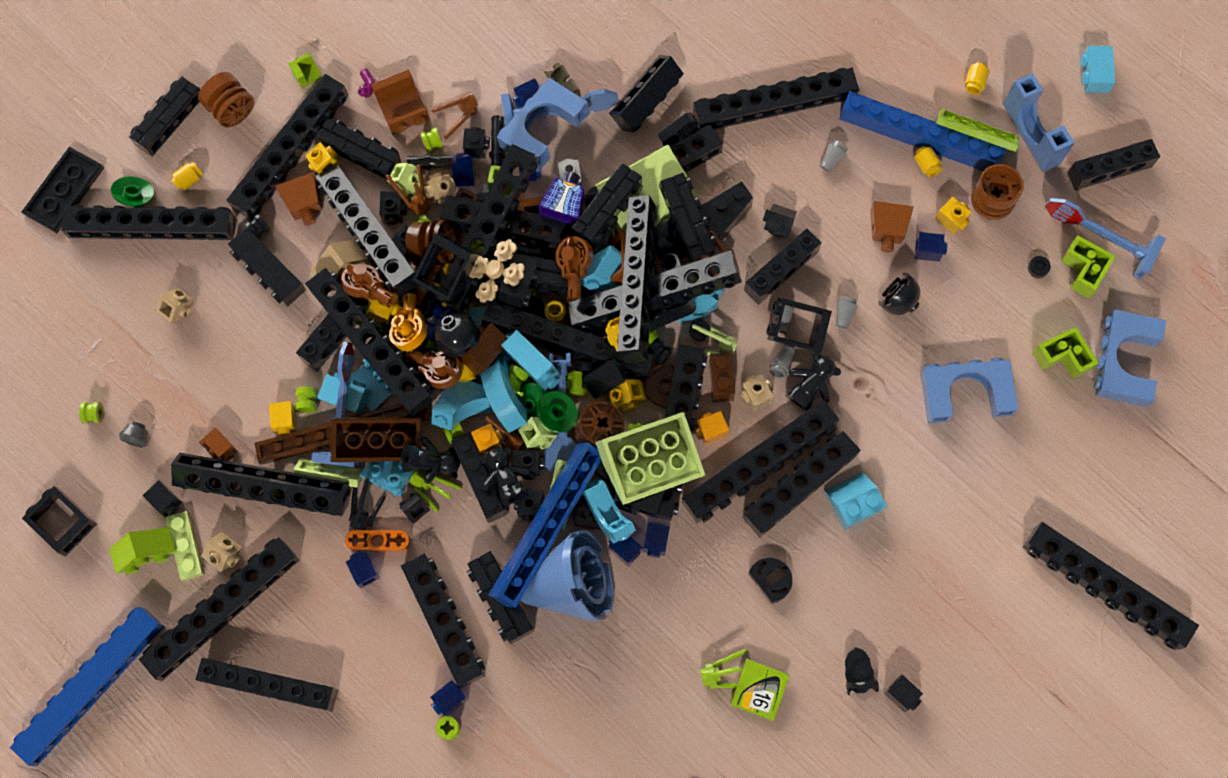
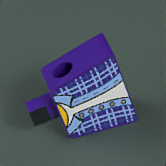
M569 172L566 180L554 179L539 204L540 215L571 225L575 224L581 216L584 199V187L578 185L580 180L578 174Z

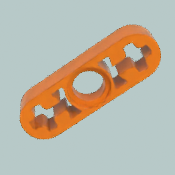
M352 530L346 535L345 544L350 550L355 552H402L409 548L410 537L402 530ZM356 535L359 539L366 540V535H368V547H365V542H358L357 546H354V544L350 541L353 540ZM376 535H381L384 538L383 544L379 547L372 545V539ZM387 535H390L391 540H397L399 536H402L405 542H402L401 546L398 547L397 543L389 542Z

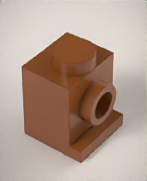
M216 428L199 441L214 459L220 458L221 460L230 461L237 451Z

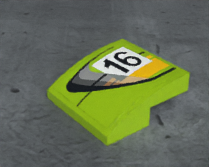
M746 659L731 705L774 721L790 674Z

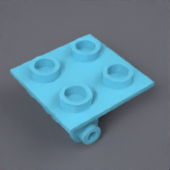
M364 358L365 364L350 376L348 382L353 383L354 380L365 383L366 389L372 390L366 406L373 411L393 393Z
M402 461L369 462L360 476L363 478L368 477L369 482L377 485L376 487H382V490H388L395 497H401L405 491L404 486L415 471L402 472Z

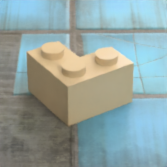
M354 239L329 244L311 272L315 276L326 268L330 273L334 271L342 281V273L347 269V265H369L371 262L365 255L368 252L367 249L362 250Z

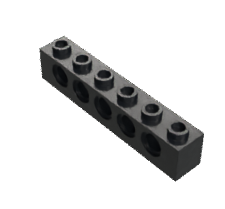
M844 431L839 435L837 433L831 435L826 440L827 445L823 448L819 446L813 450L808 461H800L793 468L795 471L790 476L787 474L782 476L777 481L778 486L773 490L768 488L760 495L762 499L755 504L753 501L744 509L743 519L759 538L859 455L861 450ZM835 451L838 454V459L829 458L827 452ZM814 464L819 465L822 468V472H813L811 466ZM802 478L806 486L798 487L794 480ZM786 492L789 495V500H780L778 493ZM763 506H770L773 513L765 515L761 508Z
M424 553L400 565L457 686L461 689L483 678V670L486 669L480 657L476 659L473 653L476 647L471 637L466 638L463 632L466 626L461 616L457 618L453 611L457 608L452 597L447 598L444 592L447 589L442 577L437 578L435 570L438 568L433 558L428 559ZM424 575L431 576V581L427 585L420 584V579ZM435 594L440 595V602L437 605H431L429 602L431 596ZM444 614H448L450 616L449 623L440 625L439 618ZM453 634H458L460 637L459 643L454 646L449 645V637ZM463 654L469 655V663L465 666H460L458 664L459 657Z
M201 658L195 679L196 681L330 712H333L338 694V689L206 658Z

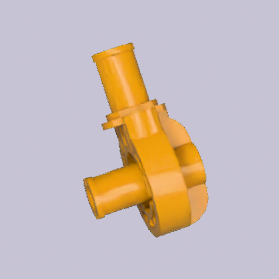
M408 293V299L406 294L403 296V309L391 321L392 326L389 338L401 351L414 352L427 335V326L422 320V313L416 309L417 296L412 293Z

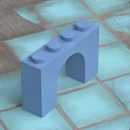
M1032 73L1014 81L1003 105L1040 169L1044 172L1063 162L1074 145V141L1064 125L1048 133L1043 128L1037 113V101L1043 89Z
M549 78L540 85L534 96L526 101L525 106L513 115L507 126L499 131L497 139L500 148L508 152L511 145L514 144L535 154L539 163L536 172H539L549 161L551 155L546 145L528 133L531 124L541 116L557 115L578 128L590 114L588 102Z
M1115 309L1109 316L1105 317L1103 327L1106 328V333L1103 335L1100 343V348H1103V352L1098 359L1099 364L1097 368H1100L1099 376L1097 375L1094 381V388H1096L1095 396L1148 407L1154 402L1157 381L1133 376L1125 372L1118 363L1117 349L1120 344L1125 342H1135L1157 347L1164 339L1166 320Z
M994 358L990 362L972 360L968 364L951 362L947 366L929 364L920 373L928 423L947 422L953 417L950 387L954 381L961 378L974 379L985 387L989 396L992 417L1013 416L1019 410L1010 360H1003V358Z

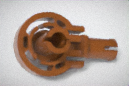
M575 236L564 239L556 250V262L560 269H562V278L568 279L567 299L572 300L581 299V280L587 277V269L593 261V249L590 243Z
M349 264L342 273V287L344 291L357 300H378L388 308L395 304L397 297L385 290V282L379 279V273L374 267L367 264Z
M417 349L412 353L406 351L405 358L420 365L418 367L419 372L425 375L430 385L435 388H449L455 385L462 376L463 367L458 357H447L442 351L438 353L433 350L430 353H423Z

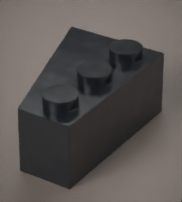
M742 181L701 205V209H699L702 217L706 216L709 228L707 230L709 235L711 236L710 231H714L720 243L752 207L753 196Z

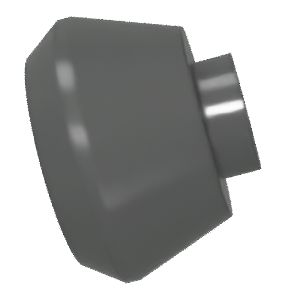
M133 421L132 425L127 424L119 433L120 440L127 444L140 448L148 445V431L145 430L146 426Z

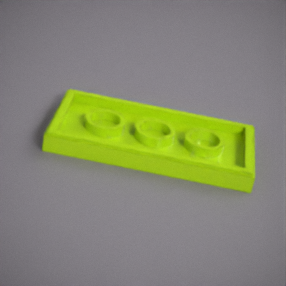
M944 109L940 110L936 124L1016 152L1019 146V137L1017 135Z

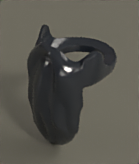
M855 647L847 654L845 659L847 694L850 696L851 691L857 694L865 693L871 688L875 692H879V682L877 679H874L870 658L865 651Z

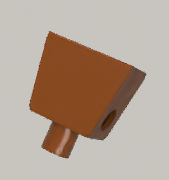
M313 172L275 186L294 220L302 218L306 226L316 222L314 214L320 212L322 206L319 188L317 187L318 182Z
M873 201L870 210L872 239L882 242L881 251L893 252L894 243L902 244L914 206Z

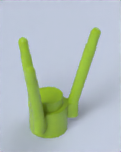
M415 471L410 479V483L415 486L413 490L420 494L435 512H438L439 509L423 490L427 491L431 488L447 499H450L451 495L434 485L433 481L429 484L424 482V478L429 471ZM439 476L433 479L458 490L462 489L460 485Z
M745 648L716 662L705 664L706 668L700 669L703 686H710V689H736L737 683L717 682L721 681V675L741 671V667L719 671L717 666L747 653L748 649Z

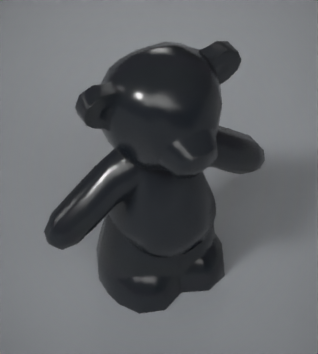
M815 352L812 355L814 362L811 370L791 369L788 372L792 377L804 378L785 395L804 411H807L811 406L818 389L822 400L829 403L830 394L825 380L833 375L839 376L841 374V370L836 367L835 362L819 352Z
M427 437L421 438V443L426 449L409 444L403 447L401 452L402 472H424L429 470L424 478L426 484L431 483L438 473L449 475L452 480L458 477L457 471L460 467V461L457 454H455L454 448H449L447 451L439 453Z
M498 447L489 450L485 455L479 457V462L485 464L492 471L484 481L482 489L485 491L489 490L493 483L497 481L500 500L504 506H508L526 498L528 491L518 481L517 476L527 478L531 473L527 469L509 465L511 449L509 447L504 449Z

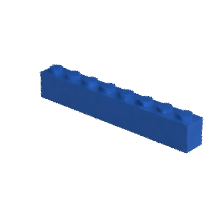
M849 91L839 119L917 148L923 146L932 147L937 155L984 171L989 166L1001 164L1007 150L998 145L936 124L935 121L851 91Z
M585 442L576 445L491 589L489 596L504 606L516 608L600 464L601 457L599 451L590 443Z
M140 606L133 609L127 615V620L122 626L119 625L112 631L110 639L106 643L99 645L95 650L96 654L79 667V672L76 676L68 679L62 687L63 690L58 695L53 696L47 702V707L31 719L29 727L15 736L14 743L9 748L28 766L37 767L165 626L147 609Z

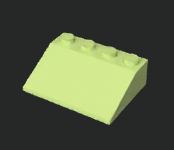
M669 145L628 166L631 170L642 176L643 188L638 196L650 195L658 208L656 227L664 219L671 217L659 188L660 181L680 173L685 174ZM609 178L595 185L598 192L606 184ZM693 187L691 190L694 197H698ZM628 209L625 212L621 211L617 216L618 221L615 227L618 233L627 230Z
M684 412L596 442L602 463L623 505L705 476Z

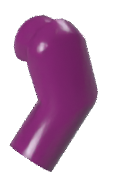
M363 69L360 71V76L364 81V86L361 85L359 87L358 94L361 97L368 98L373 93L371 84L376 82L370 71Z

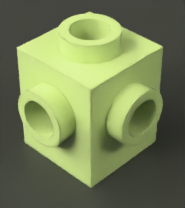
M408 163L396 164L390 176L405 196L416 194L414 182L418 184L421 190L417 167Z
M531 417L528 420V424L518 430L527 448L546 449L558 437L557 432L547 429L541 423L539 417Z

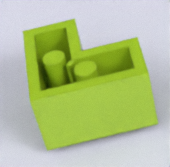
M1077 235L1061 260L1063 263L1080 271L1070 289L1089 299L1097 290L1116 256Z
M1077 327L1038 345L1032 352L1043 371L1062 362L1073 380L1092 371L1099 364Z
M165 527L129 532L109 549L116 574L125 573L126 575L137 573L141 566L147 565L149 562L155 561L156 564L168 561L169 557L176 552L170 529Z

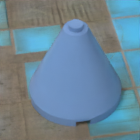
M585 530L574 532L567 536L544 558L520 602L591 622L606 619L605 613L611 612L613 607L614 586L609 562L603 563L599 552L604 550L598 540Z

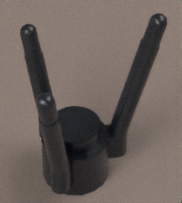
M368 477L364 480L358 510H356L357 487H353L351 513L348 520L350 521L349 526L360 530H366L367 526L372 527L374 518L386 499L384 495L381 497L370 517H368V512L362 511L368 488Z

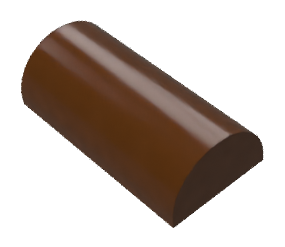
M331 418L329 424L330 461H402L401 452L406 444L420 448L421 418Z

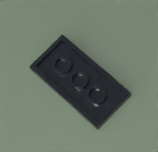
M68 147L21 213L57 234L62 228L64 207H72L80 203L103 171L104 166L77 150Z

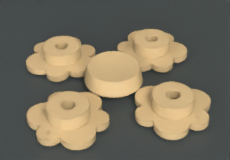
M510 239L506 240V242L501 241L498 243L497 250L494 253L497 260L489 262V259L478 256L469 275L471 278L477 277L480 279L483 277V274H487L490 278L486 283H481L476 292V297L482 303L495 299V292L498 291V286L495 285L496 283L493 279H497L502 273L505 277L504 283L511 286H516L519 280L524 278L523 271L525 266L521 263H512L510 267L504 270L503 262L511 259L513 253L517 250V245Z

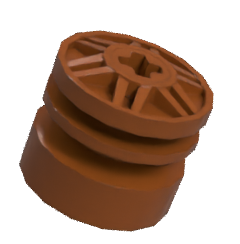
M221 72L211 77L201 87L198 94V100L202 106L225 128L233 127L246 119L255 103L253 96L244 87H241L240 82L229 72Z
M995 164L986 168L982 172L971 195V203L975 211L982 217L990 220H999L1007 217L1012 212L1023 192L1024 184L1021 175L1013 167L1005 164Z

